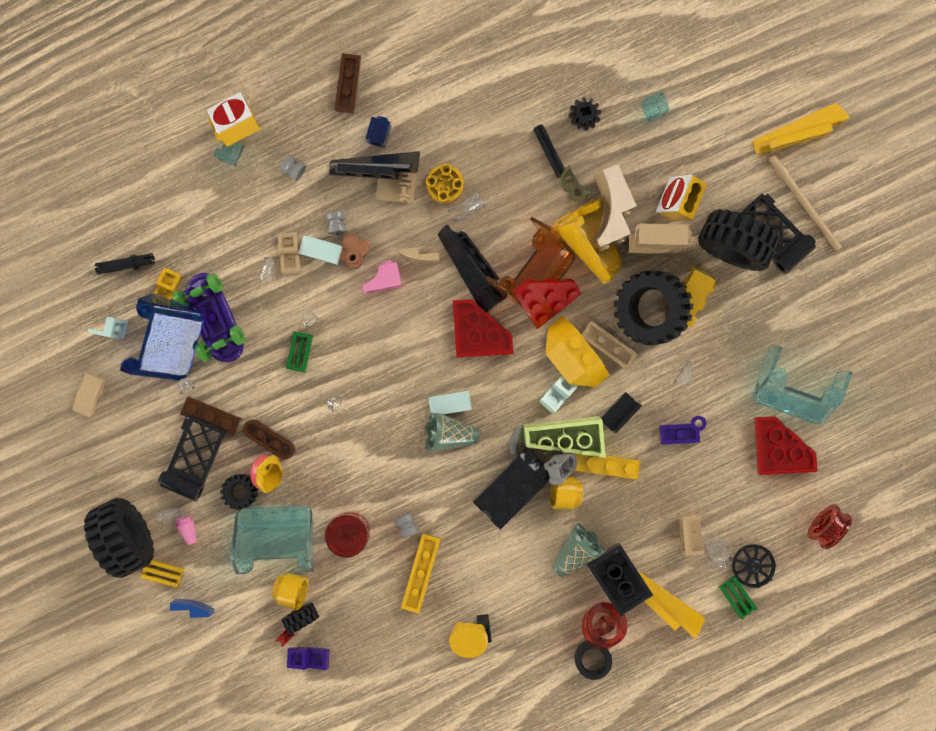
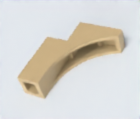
M618 164L604 169L594 176L600 190L603 212L600 228L590 244L594 250L598 249L599 252L610 248L609 244L614 243L616 246L624 242V237L631 234L624 217L631 214V209L637 207Z

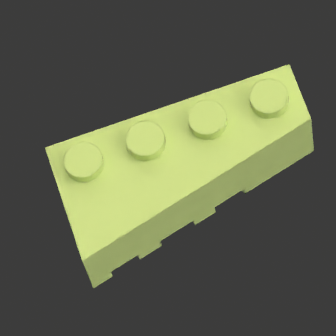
M599 416L523 424L526 447L606 458L603 421Z

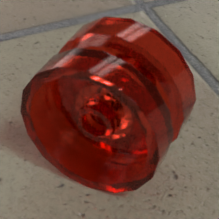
M344 512L337 515L328 524L325 531V541L328 549L333 554L342 558H351L358 555L365 548L370 538L368 521L356 512ZM345 532H349L351 537L349 538V535H345Z

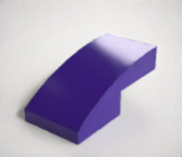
M289 647L287 668L327 670L329 668L330 649Z

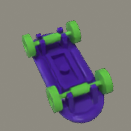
M215 273L196 274L189 280L184 292L178 290L172 296L179 309L184 310L189 307L204 340V342L195 345V351L200 360L206 362L211 357H214L221 362H232L237 360L243 353L246 338L242 329L237 326L222 291L223 284Z

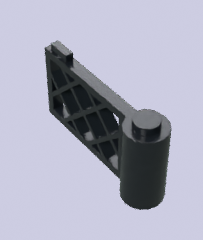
M762 193L740 214L753 215V219H756V215H766V225L770 229H780L779 251L774 254L772 260L781 272L788 274L816 248V241L811 235L802 234L774 205L776 201L768 193L766 195ZM760 200L766 205V212L756 211V204ZM770 215L777 216L780 219V225H769ZM783 229H790L795 236L792 239H783Z
M190 416L189 419H184L181 427L184 431L167 471H163L160 474L158 482H160V487L197 502L204 490L205 481L226 434V430ZM193 422L199 424L202 430L201 433L194 436L190 429ZM212 430L220 433L218 440L213 443L210 442L207 432ZM203 434L207 445L198 448L195 437ZM191 439L195 450L186 453L183 447L184 442ZM209 447L211 452L210 459L203 461L199 450ZM196 452L200 463L191 466L187 455ZM182 457L187 465V468L183 470L174 467L177 459ZM202 466L204 471L202 478L195 476L193 467Z

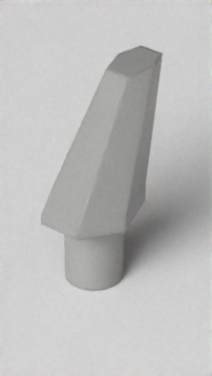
M523 425L516 426L507 445H511V454H519L518 444H522Z

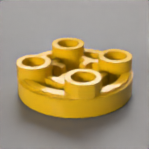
M449 164L433 168L426 178L427 192L436 202L443 204L454 202L463 192V177L459 170Z
M457 622L449 636L451 650L464 658H474L483 654L488 646V636L485 627L482 624Z

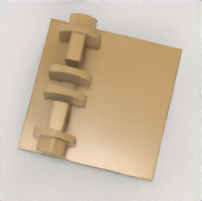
M399 172L398 180L378 178L376 200L414 204L416 173Z

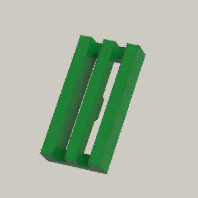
M293 332L286 369L306 373L313 335ZM298 336H300L301 339L298 348L295 366H292ZM305 338H308L302 368H300L299 366Z
M732 576L718 586L740 619H744V616L750 615L751 611L758 609L735 576ZM732 582H734V584L737 586V588L739 589L743 597L746 599L750 607L747 608L741 597L738 595V593L732 586ZM726 586L731 590L744 611L741 612L726 591Z

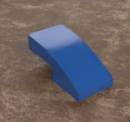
M175 599L170 603V611L190 610V618L210 617L214 613V608L194 600Z

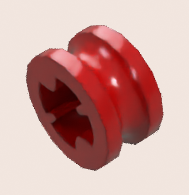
M285 630L275 641L280 642L281 647H283L295 634H288Z

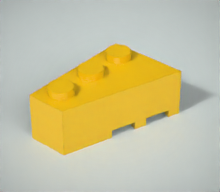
M694 264L690 267L692 271L687 279L683 280L687 286L686 291L690 292L692 296L689 299L690 304H693V309L690 310L692 319L687 322L688 327L694 325L697 319L695 315L698 310H703L707 302L705 298L708 293H713L717 285L713 274Z

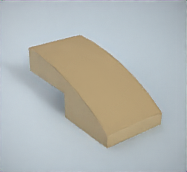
M297 232L278 234V252L280 254L282 275L301 273Z
M418 247L399 249L402 257L412 261L423 263L440 262L439 252L420 254Z
M87 372L77 392L72 410L88 417L94 415L97 399L102 395L106 379Z

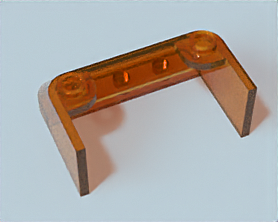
M533 217L530 218V221L538 229L532 238V245L536 251L515 279L505 276L498 283L492 278L486 277V280L499 293L522 310V306L512 292L527 279H534L535 281L557 279L560 281L575 261V253L553 227Z

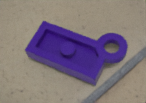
M694 416L690 424L659 425L660 444L700 443L699 431L706 427L707 422L705 418ZM696 420H701L702 425L700 427L695 425Z

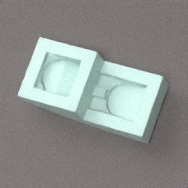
M304 235L298 254L337 265L343 247Z
M561 376L539 402L554 414L579 385L568 384L564 377Z
M469 391L428 397L431 413L448 414L472 410Z

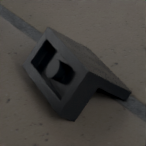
M624 392L601 417L603 424L611 432L617 433L642 407V404L636 402L627 392Z

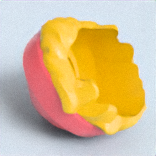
M262 455L252 464L250 469L252 484L262 492H271L282 482L281 477L284 473L280 461L275 455Z

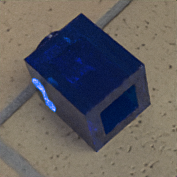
M377 116V118L371 117L365 138L367 144L386 149L392 127L387 118Z

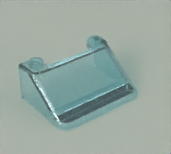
M308 506L253 507L240 509L236 513L230 553V563L236 574L249 573L254 567V560L298 558L297 564L301 571L314 572L313 513L311 508Z

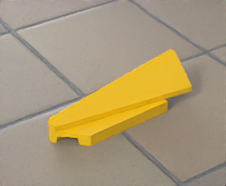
M838 104L829 105L753 140L756 155L827 136L833 131L832 126L844 123L849 119V115Z
M639 572L653 594L652 597L644 602L675 631L682 626L696 639L705 621V617Z

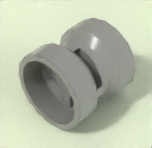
M288 155L281 163L279 170L284 174H289L293 180L298 181L304 174L306 165L302 162L297 163L294 157Z
M343 211L326 214V221L329 222L328 234L335 235L347 232V225L343 221L345 219Z
M411 512L394 520L396 527H401L400 535L402 538H406L419 530L417 524L411 522L413 520Z

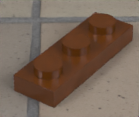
M342 53L335 102L336 112L351 114L355 112L362 59L360 55Z
M189 396L186 398L180 415L185 417L193 416L224 429L227 434L235 436L242 419L239 416Z

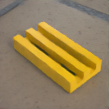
M153 559L148 566L143 568L141 578L176 588L180 587L185 569ZM150 564L165 569L173 570L179 573L178 575L166 571L154 569L150 567ZM148 572L154 573V574H158V575H162V576L169 577V578H173V579H176L177 581H173V580H169V579H166V578H162V577H158V576H155V575H151V574H148Z

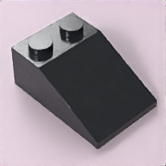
M619 543L606 550L601 557L587 564L620 617L653 596Z

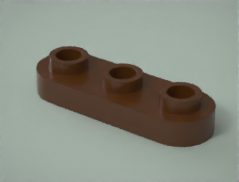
M249 420L244 424L243 433L247 438L280 459L286 460L294 456L296 447L292 441L259 420ZM253 425L257 427V431L255 433L251 430V427ZM268 436L273 437L272 443L267 441ZM284 446L289 447L288 453L283 451Z

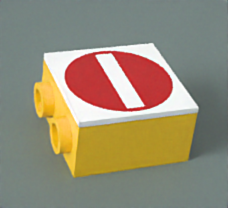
M241 92L207 109L211 118L208 121L213 130H215L213 131L219 142L223 141L226 147L260 130L258 122Z
M691 174L670 177L656 213L671 221L693 220L707 183Z

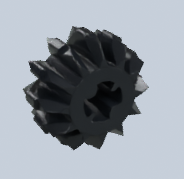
M583 97L581 102L575 100V105L570 106L571 113H569L568 117L573 119L571 121L572 125L578 124L577 130L581 126H583L584 131L588 130V126L593 129L595 123L600 121L598 116L601 115V110L597 109L599 104L595 103L593 105L592 98H590L589 102H586V98ZM584 111L588 113L586 117L582 116Z

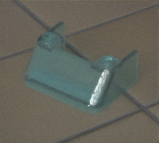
M769 347L753 392L754 401L760 405L813 424L825 423L843 402L853 372H837L832 387L827 388L822 398L786 386L788 373L785 369L776 366L782 347Z

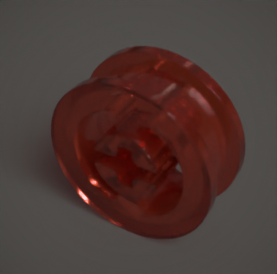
M832 504L822 510L809 527L808 537L811 540H817L821 548L830 549L846 535L852 524V517L848 513L843 514L838 505Z
M602 602L594 605L585 613L581 627L585 639L592 646L599 649H609L624 639L628 624L625 614L620 617L612 603ZM596 613H606L607 615H603L594 623L593 629L592 619ZM604 622L607 624L605 629L602 627ZM616 624V634L612 639L601 637L609 634Z

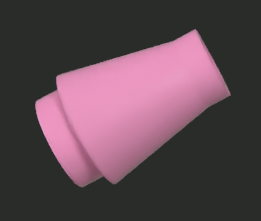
M190 515L176 519L175 527L185 541V544L191 545L197 542L194 519H191Z

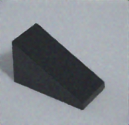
M477 615V624H482L485 627L488 643L492 642L489 615Z

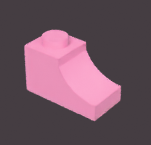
M393 260L382 262V265L378 266L379 270L375 278L362 285L365 294L403 287L398 263H393Z

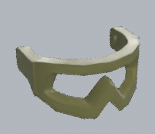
M567 166L561 174L562 188L564 191H570V199L576 202L583 201L590 196V192L580 185L571 171V166ZM571 176L573 182L583 193L580 197L574 195L576 189L574 186H567L566 177Z

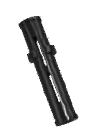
M153 253L138 256L133 254L127 258L95 263V271L98 275L131 268L137 270L142 266L155 265V261H152L155 260Z

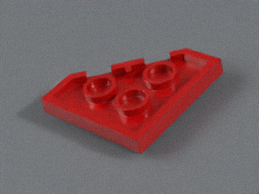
M527 279L512 291L537 329L582 294L573 279H565V281H558L557 279H543V281Z
M472 299L453 300L456 358L514 354L513 335L501 326Z
M776 416L754 417L758 475L818 472L816 452L811 447H808L792 430L781 423Z

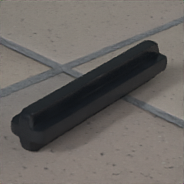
M543 124L534 127V132L556 177L559 178L565 168Z

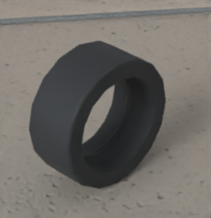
M594 639L586 640L575 651V665L580 674L585 678L598 680L605 677L611 670L612 655L607 646L601 641ZM592 648L599 649L605 659L603 666L595 671L586 669L582 664L583 654Z

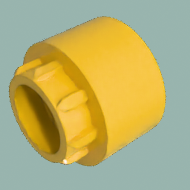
M567 477L563 483L551 485L550 502L552 509L573 510L574 507L581 505L583 485L580 481H576L575 477Z
M289 572L285 575L282 574L277 577L273 585L272 597L280 606L299 610L307 596L309 580L307 577Z

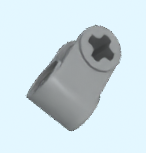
M554 454L544 464L550 476L549 483L551 485H558L566 481V478L577 467V458L574 454Z

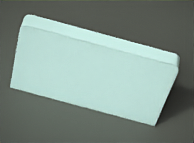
M106 317L103 331L88 329V333L124 340L128 321Z

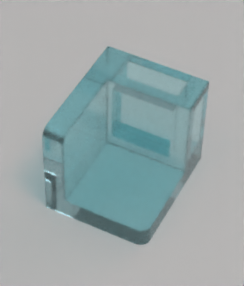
M663 91L646 97L641 104L647 122L663 117L669 111Z
M240 141L228 147L223 144L221 150L216 148L214 156L218 160L236 167L244 145Z

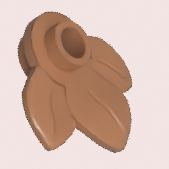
M348 232L340 245L343 248L339 261H344L352 269L360 267L364 260L363 257L370 251L369 240L359 241L354 233ZM353 256H356V259L354 261H351V258Z

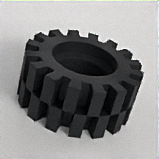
M246 474L231 476L222 484L223 489L220 491V494L222 493L223 496L221 499L225 500L224 504L229 505L231 509H245L256 501L255 498L258 497V488L252 484L251 477H248ZM237 484H241L246 488L247 493L243 499H237L233 495V488Z
M311 602L302 606L299 610L286 615L281 621L287 633L292 634L319 618V614Z

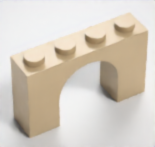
M639 223L636 226V234L626 236V256L671 257L691 242L692 233L689 230V225Z

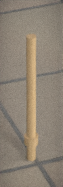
M775 155L768 160L776 169L777 176L784 180L835 251L839 250L842 246L789 175L790 171L786 166L783 167Z

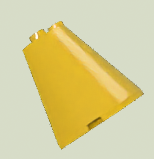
M601 197L558 219L553 224V228L598 279L601 280L602 284L613 280L612 277L619 272L618 269H620L623 263L618 247L614 243L609 244L610 248L599 252L598 249L594 250L590 244L596 236L602 220L603 204Z

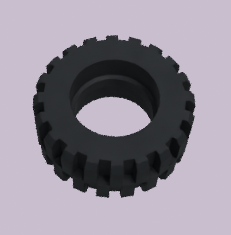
M718 209L711 212L698 237L701 248L713 255V257L733 266L751 271H762L768 268L780 243L778 234L773 229H770L768 225L746 214L743 215L726 209Z
M642 271L640 274L630 276L629 281L625 280L623 282V289L617 291L616 296L619 298L614 301V306L617 307L614 317L619 318V322H617L618 327L624 329L623 334L626 337H632V341L640 342L642 345H659L677 339L681 332L687 329V322L692 319L690 310L693 309V304H690L689 300L692 296L690 292L686 291V284L680 282V278L670 275V273L665 271ZM651 289L661 291L669 304L667 318L658 326L647 325L641 319L638 310L642 295Z
M114 498L87 513L84 519L85 539L88 541L89 550L92 551L95 561H98L99 566L105 569L108 575L123 578L150 564L154 557L153 539H151V533L147 528L146 521L143 520L141 513L136 510L134 505H131L130 501L124 498Z

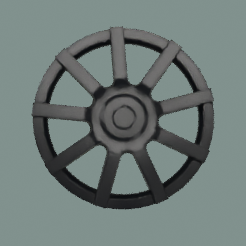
M749 544L740 548L732 561L734 576L741 584L747 587L760 588L771 581L775 573V559L771 552L761 545ZM755 548L754 557H750L746 549ZM762 549L766 553L758 559V550ZM742 551L747 557L746 561L737 559ZM769 556L771 564H762V561ZM736 562L744 564L745 568L736 571ZM762 568H771L770 574L767 575L762 571ZM748 571V575L743 581L738 575ZM758 573H761L766 579L759 582ZM752 574H754L756 584L748 583Z

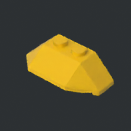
M564 316L548 327L545 354L568 384L596 387L610 376L598 355Z

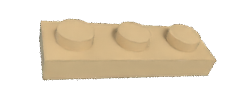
M592 321L589 322L581 334L587 343L625 370L629 368L638 355Z

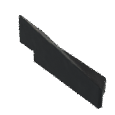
M420 152L330 161L329 175L398 180L399 172L418 173Z
M445 225L439 231L438 237L476 303L485 312L490 311L507 298L494 284L500 278L467 233L463 231L456 233L451 230L449 225Z

